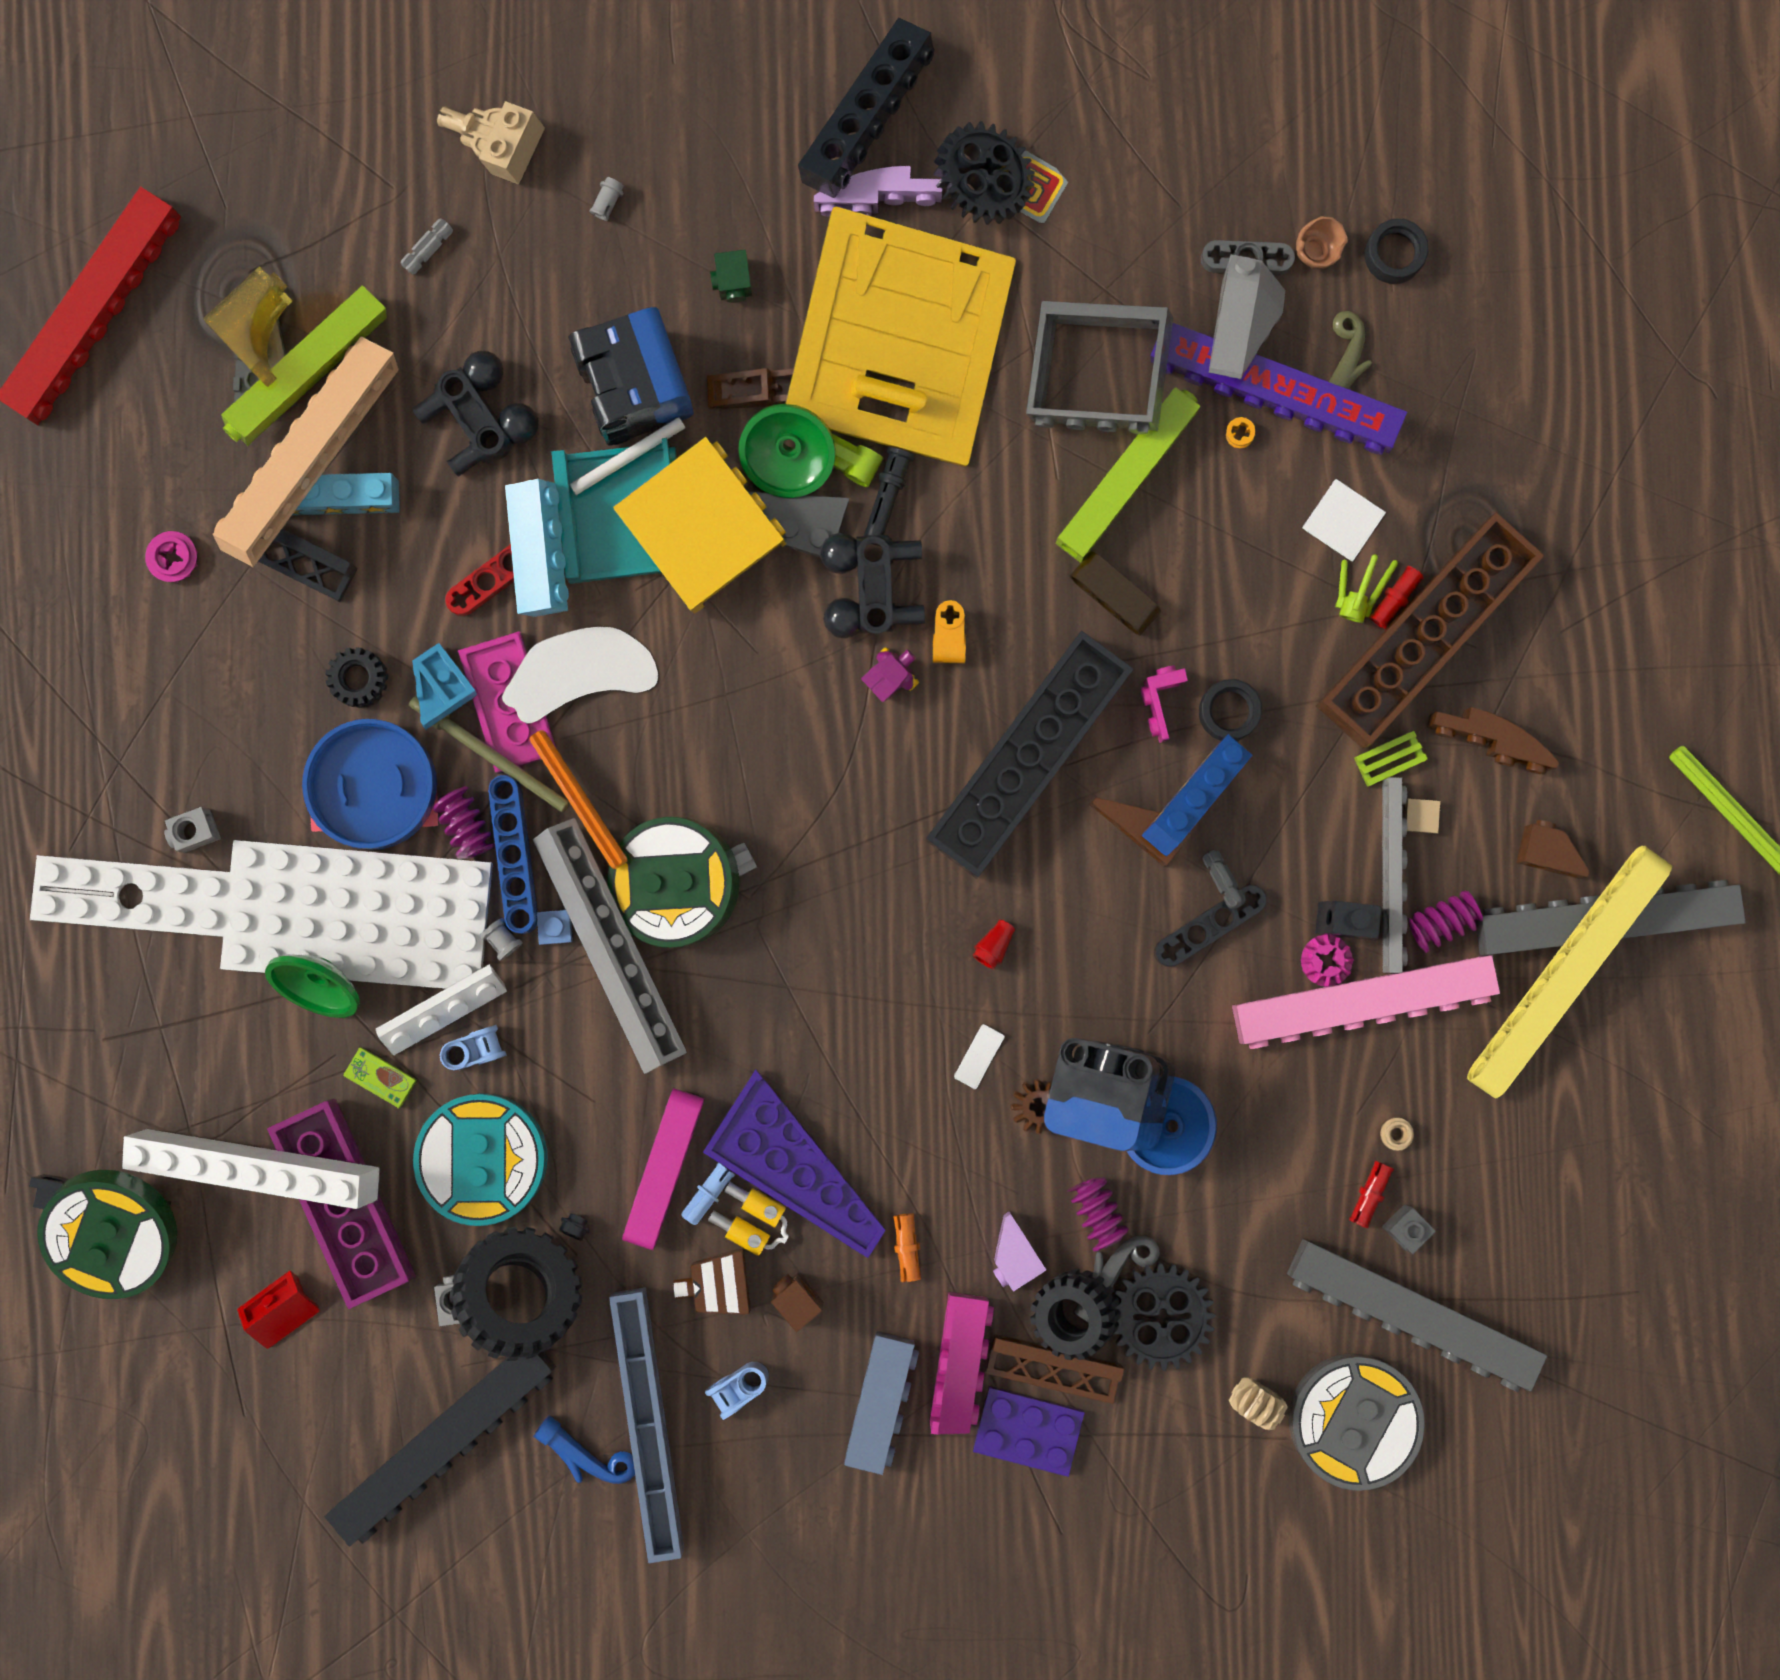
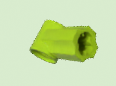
M832 434L836 449L833 467L844 472V476L851 481L868 488L883 461V457L865 446L858 445L857 447Z

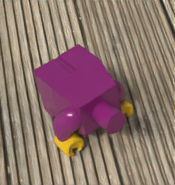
M884 647L876 655L879 663L873 666L861 678L882 702L889 700L901 687L911 691L919 684L918 679H915V676L911 674L913 671L908 667L916 659L908 649L901 656H898L896 653L889 652V648Z

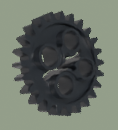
M980 121L975 128L971 122H968L963 129L958 126L953 133L947 135L937 149L939 154L935 158L934 163L938 165V168L934 171V175L942 178L936 185L937 188H946L947 190L942 197L943 200L950 198L954 200L951 206L952 210L959 206L963 208L961 217L964 218L968 213H972L974 223L983 217L986 225H989L993 219L998 224H1001L1005 218L1010 220L1016 213H1019L1030 199L1031 194L1029 191L1034 187V183L1029 179L1035 172L1026 169L1032 160L1030 158H1022L1021 156L1026 148H1016L1014 146L1017 137L1008 140L1006 138V129L1000 134L996 133L995 124H992L986 130L983 121Z
M1161 1262L1157 1263L1156 1271L1153 1272L1149 1265H1145V1274L1140 1275L1134 1269L1132 1273L1135 1280L1131 1282L1126 1278H1122L1126 1289L1124 1291L1120 1289L1114 1290L1120 1297V1305L1115 1309L1121 1311V1318L1117 1321L1119 1327L1114 1333L1121 1334V1336L1116 1340V1344L1118 1346L1128 1344L1124 1354L1129 1357L1136 1352L1135 1362L1138 1365L1146 1358L1147 1366L1150 1370L1153 1369L1156 1362H1159L1161 1369L1166 1371L1167 1364L1170 1361L1176 1369H1179V1359L1182 1357L1189 1364L1192 1363L1189 1353L1194 1351L1201 1355L1202 1351L1198 1347L1199 1342L1210 1343L1206 1336H1204V1332L1215 1330L1213 1326L1207 1323V1320L1215 1318L1216 1314L1206 1311V1308L1214 1304L1212 1299L1202 1298L1208 1292V1289L1205 1286L1196 1289L1200 1279L1194 1276L1187 1280L1189 1270L1186 1268L1181 1270L1179 1274H1176V1265L1173 1263L1169 1266L1168 1271L1164 1270ZM1182 1291L1186 1296L1184 1304L1177 1308L1172 1307L1169 1302L1170 1296L1174 1292ZM1143 1292H1150L1153 1295V1302L1148 1308L1137 1306V1298ZM1160 1309H1164L1169 1315L1191 1314V1317L1186 1319L1166 1317L1163 1320V1324H1160L1156 1318L1133 1319L1134 1314L1159 1315ZM1178 1324L1185 1325L1187 1329L1185 1337L1181 1340H1173L1170 1335L1172 1328ZM1150 1325L1154 1327V1335L1150 1340L1141 1341L1138 1339V1331L1142 1326Z

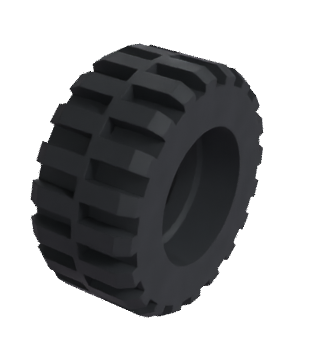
M509 1227L502 1233L498 1231L490 1233L483 1241L479 1240L471 1248L455 1272L452 1280L454 1283L453 1288L450 1291V1302H453L454 1305L451 1311L453 1320L459 1321L461 1326L458 1330L463 1338L468 1335L473 1340L471 1346L478 1351L481 1348L489 1351L487 1355L489 1357L497 1359L499 1356H506V1361H517L519 1357H525V1359L536 1357L538 1353L547 1351L560 1340L577 1317L576 1311L581 1306L582 1295L579 1294V1289L582 1287L581 1276H576L575 1274L578 1265L574 1258L568 1260L565 1253L568 1249L562 1243L558 1247L551 1242L553 1236L546 1232L539 1236L535 1234L536 1229L525 1227L523 1231H517L516 1227ZM506 1265L521 1266L532 1271L540 1279L545 1289L546 1303L537 1318L527 1323H514L501 1318L494 1312L487 1300L485 1289L489 1277L498 1268Z

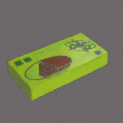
M363 1047L358 1049L343 1075L397 1108L402 1107L417 1082L416 1078Z

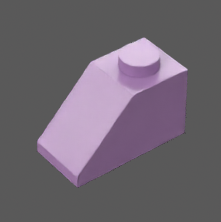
M1010 1212L1004 1214L994 1258L998 1268L993 1270L1003 1288L1009 1284L1014 1292L1046 1271V1268Z

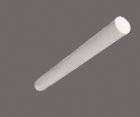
M679 417L571 483V488L576 495L580 494L662 443V438L669 439L685 429L684 424Z

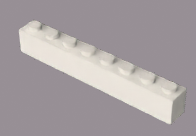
M150 1129L124 1136L122 1169L354 1209L368 1205L378 1198L379 1167Z

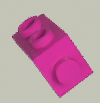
M1175 665L1156 670L1157 675L1147 677L1144 680V687L1140 688L1143 703L1145 706L1150 705L1152 718L1148 719L1151 734L1153 737L1158 736L1159 743L1166 742L1169 739L1157 691L1181 686L1188 681L1185 668L1176 670Z

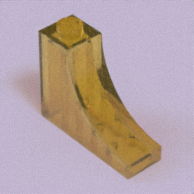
M259 266L211 310L203 320L247 367L269 387L277 379L268 362L267 349L270 334L277 319L292 300L284 292L288 286L275 272L269 276Z

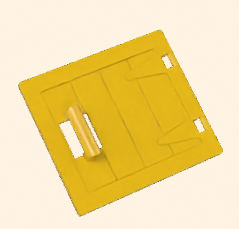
M837 206L833 207L786 404L801 406L812 411L825 422L831 431L899 448L959 466H967L972 452L1016 262L1015 258ZM866 225L885 230L882 239L865 235ZM961 252L979 257L977 265L973 266L959 262ZM866 371L914 383V389L865 376ZM866 396L909 408L907 420L902 422L859 410L860 398Z

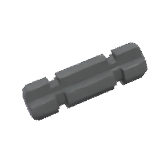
M1215 850L1209 851L1203 856L1206 868L1211 869L1210 875L1221 895L1225 894L1223 899L1228 908H1239L1245 903L1242 891L1237 890L1238 884L1227 864L1223 865L1225 860L1221 853Z

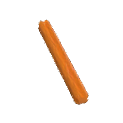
M544 730L537 731L530 737V742L609 865L613 869L623 866L627 862V857Z

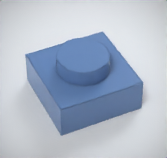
M566 910L537 912L539 945L573 942L572 923Z

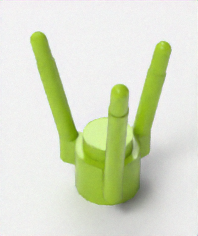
M1376 554L1372 555L1358 593L1349 592L1348 597H1346L1348 561L1344 559L1341 562L1339 597L1335 606L1341 609L1339 616L1357 623H1363L1365 617L1369 618L1374 604L1398 565V561H1392L1368 600L1365 593L1374 572L1378 556Z

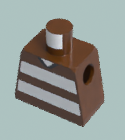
M744 1248L693 1262L691 1265V1278L674 1279L675 1299L694 1297L696 1312L745 1315L751 1311Z

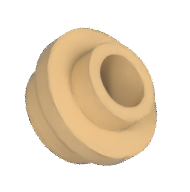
M1391 1118L1383 1124L1380 1136L1386 1147L1399 1151L1406 1149L1412 1143L1414 1131L1408 1121L1402 1118ZM1394 1128H1399L1402 1132L1398 1140H1394L1391 1136Z

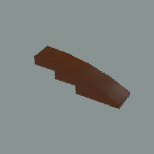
M763 368L708 375V407L754 408L786 404L794 368L775 371Z

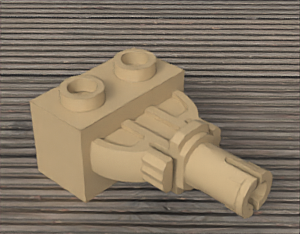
M506 101L502 108H492L486 111L474 108V114L469 112L467 115L446 106L440 110L446 116L438 115V126L463 134L460 137L462 144L473 149L479 160L492 175L516 184L520 183L545 129L533 111Z

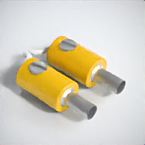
M729 1182L724 1192L743 1202L742 1210L774 1228L779 1220H781V1234L784 1238H777L772 1244L768 1245L766 1243L771 1236L770 1234L738 1216L732 1221L716 1211L712 1212L708 1221L726 1230L725 1238L758 1257L763 1248L773 1249L778 1243L782 1242L785 1244L789 1235L786 1233L787 1220L782 1215L787 1206L755 1188L747 1192Z

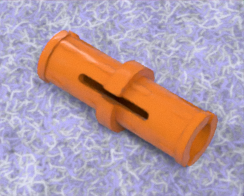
M914 1213L894 1215L897 1245H894V1248L899 1258L901 1282L921 1280L918 1261L920 1243L916 1240Z

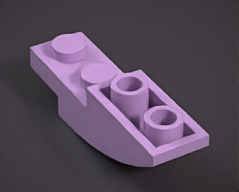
M911 166L887 167L852 175L847 187L841 189L835 198L822 192L814 195L815 212H821V215L830 217L833 207L836 206L871 216V213H878V201H884L888 205H901L903 201L916 202V204L921 206H931L935 202H941L942 188H937L936 186L941 179H910Z

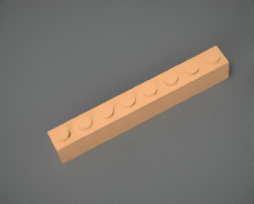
M362 336L355 345L347 349L343 361L337 369L329 373L325 385L318 394L316 393L311 397L308 407L301 417L293 421L289 433L284 440L275 445L269 460L255 472L252 482L245 492L240 493L236 497L233 508L227 516L218 521L213 536L221 551L251 567L255 566L399 369L393 352Z

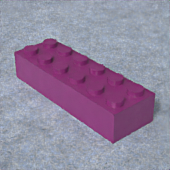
M336 1099L324 1101L267 1128L277 1151L366 1165ZM379 1193L376 1201L359 1209L299 1199L348 1309L416 1277Z

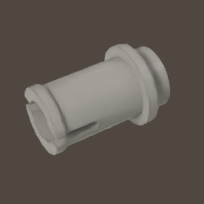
M607 177L605 182L601 181L600 186L602 188L593 207L589 211L604 221L609 220L618 197H622L624 194L622 191L624 185L610 177Z

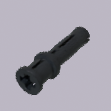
M895 447L887 448L886 452L889 456L884 471L878 475V482L881 484L864 536L885 534L898 492L906 485L904 478L909 463L914 461L915 456ZM870 543L872 545L880 546L877 543Z

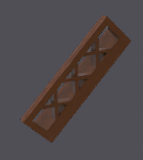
M994 1334L986 1374L1114 1404L1118 1382H1122L1124 1368L1121 1364L1090 1356L1078 1360L1077 1356L1072 1360H1066L1063 1353L1059 1357L1053 1355L1051 1347L1045 1349L1039 1344ZM997 1353L1014 1356L1018 1362L1017 1365L1009 1370L994 1368ZM1031 1361L1044 1363L1050 1371L1040 1378L1030 1376L1025 1365ZM1021 1368L1025 1375L1015 1373V1371ZM1065 1368L1077 1371L1082 1379L1069 1386L1062 1384L1056 1373ZM1051 1376H1054L1057 1382L1048 1381L1046 1379H1048ZM1095 1376L1111 1379L1108 1395L1095 1392L1088 1380ZM1085 1383L1089 1390L1078 1387Z

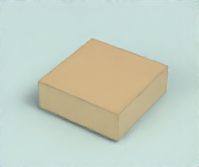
M1407 799L1405 805L1407 832L1437 834L1439 829L1440 801Z

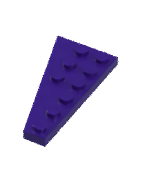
M756 1069L703 1153L868 1258L886 1231L885 1228Z

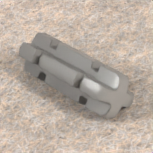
M438 219L431 226L433 230L431 232L428 230L413 246V252L411 254L407 253L401 260V265L409 273L416 274L422 267L421 262H426L442 245L441 240H446L452 234L453 229L445 220Z

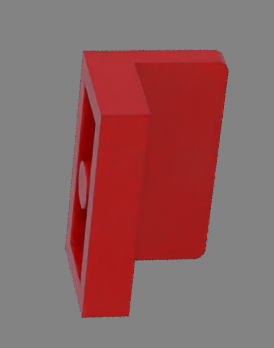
M290 1270L237 1308L244 1331L268 1349L319 1312V1308L316 1303L304 1294L298 1276Z

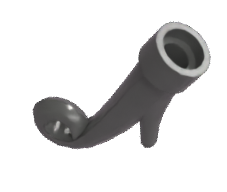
M1147 1236L1132 1237L1115 1251L1105 1266L1103 1264V1254L1098 1251L1095 1255L1092 1277L1096 1279L1100 1275L1105 1279L1103 1285L1106 1288L1111 1285L1113 1288L1129 1257L1142 1267L1154 1265L1160 1255L1158 1244ZM1138 1247H1148L1150 1255L1147 1258H1140L1137 1253ZM1078 1303L1073 1313L1089 1323L1086 1310Z

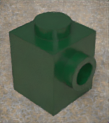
M746 249L714 253L716 270L710 271L713 291L719 290L721 300L727 299V302L730 303L742 302L746 300V297L752 296Z

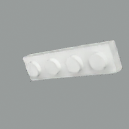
M489 964L376 1028L378 1038L393 1055H396L507 992L506 987Z

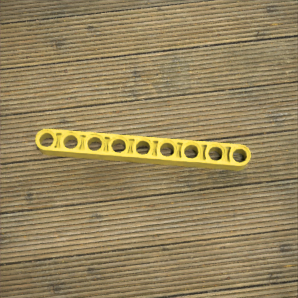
M1646 846L1638 847L1630 855L1474 1062L1467 1076L1471 1083L1493 1098H1498L1505 1093L1668 878L1672 870V865Z

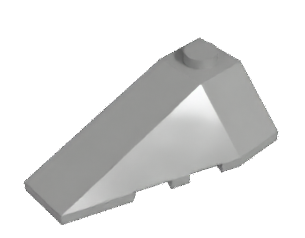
M1230 254L1221 286L1209 373L1241 379L1255 358L1260 346L1267 340L1272 328L1282 317L1286 290L1261 260Z

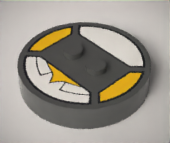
M1355 1353L1341 1354L1328 1358L1306 1373L1292 1396L1289 1409V1429L1294 1446L1311 1470L1334 1486L1357 1491L1385 1486L1399 1478L1411 1466L1422 1445L1425 1426L1424 1413L1415 1389L1398 1370L1378 1358Z

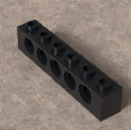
M898 17L799 162L798 169L803 184L832 198H835L841 189L847 187L851 179V173L857 164L863 163L867 156L868 148L874 139L880 138L884 131L885 123L891 114L894 115L899 110L905 93L913 89L917 82L918 74L924 65L928 66L932 61L935 49L931 32Z

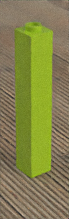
M362 285L221 414L225 424L223 430L235 442L241 439L249 446L344 358L350 346L355 345L361 336L366 338L387 318L386 308Z
M1176 387L1172 390L1161 405L1158 431L1148 430L1147 434L1137 435L1059 535L1055 544L1080 563L1083 561L1197 414L1201 406L1196 403L1198 400L1192 393L1185 389L1180 391Z

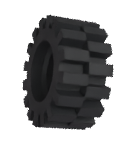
M356 647V649L346 648L344 653L338 652L335 654L337 658L334 661L332 659L329 661L328 664L331 667L329 670L326 669L325 675L328 676L326 685L331 689L330 693L337 700L351 707L364 708V705L371 706L375 704L373 702L375 699L380 700L383 697L381 693L383 690L386 691L388 686L385 682L389 678L385 672L387 669L385 664L375 654ZM353 666H363L369 674L368 683L362 689H350L345 681L347 671Z

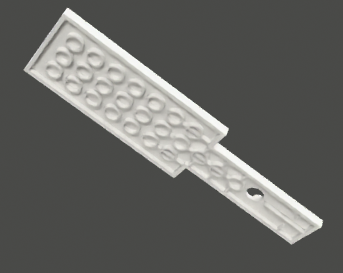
M233 840L230 872L37 855L30 920L223 937L220 969L265 973L269 961L275 957L288 954L310 955L329 960L351 981L447 989L483 968L485 940L481 939L480 934L487 929L493 863ZM130 883L136 884L143 892L142 902L133 909L124 907L119 900L121 889Z

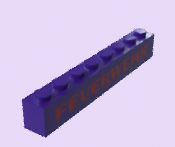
M1173 323L1166 374L1171 375L1174 371L1185 375L1184 380L1191 384L1202 386V383L1214 386L1216 393L1226 397H1232V394L1245 398L1244 403L1254 408L1269 407L1274 409V414L1280 418L1292 420L1295 417L1305 421L1304 426L1314 431L1322 432L1323 429L1334 432V437L1340 441L1352 443L1355 440L1365 444L1364 449L1374 454L1382 455L1383 452H1391L1407 411L1257 354L1241 379L1209 373L1214 338ZM1156 343L1150 355L1151 363H1154Z

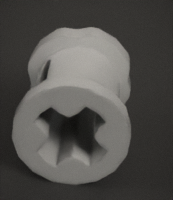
M503 918L495 921L480 934L481 939H487L498 953L497 958L499 961L507 958L523 944L520 939L516 940L505 927V920Z

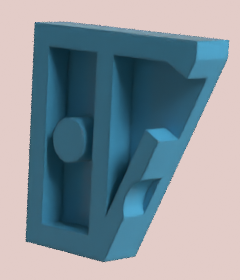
M440 643L412 660L414 676L416 678L417 698L420 706V720L425 730L477 696L475 689Z

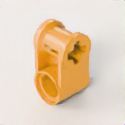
M944 601L936 610L935 634H933V663H965V614L962 606L956 601ZM947 609H953V614L959 615V618L954 619L953 624H947L946 618H941V615L946 614Z

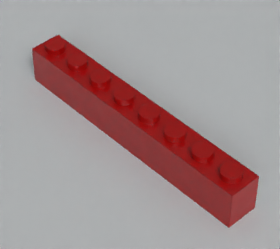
M140 186L1 387L0 401L37 426L41 420H45L51 414L52 404L56 398L68 389L71 377L76 369L86 363L89 351L94 343L104 337L107 331V324L114 315L121 312L125 305V298L130 291L139 286L143 279V272L149 263H153L159 257L161 246L167 237H171L177 231L181 216L172 206Z

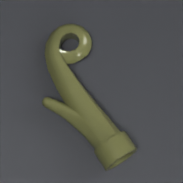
M1342 311L1333 320V330L1341 338L1351 339L1329 382L1349 389L1355 380L1371 367L1372 362L1368 360L1357 366L1365 342L1364 323L1354 312ZM1343 321L1351 324L1353 330H1346L1343 327Z

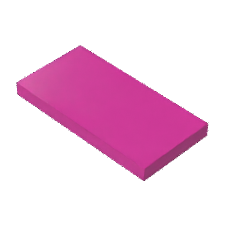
M515 632L458 650L466 679L477 693L473 701L486 744L518 767L542 760L530 742V737L537 731L544 730L556 747L547 716L545 715L533 723H525L520 720L517 711L513 707L506 705L502 699L506 687L527 655L521 632ZM493 765L495 773L503 772Z

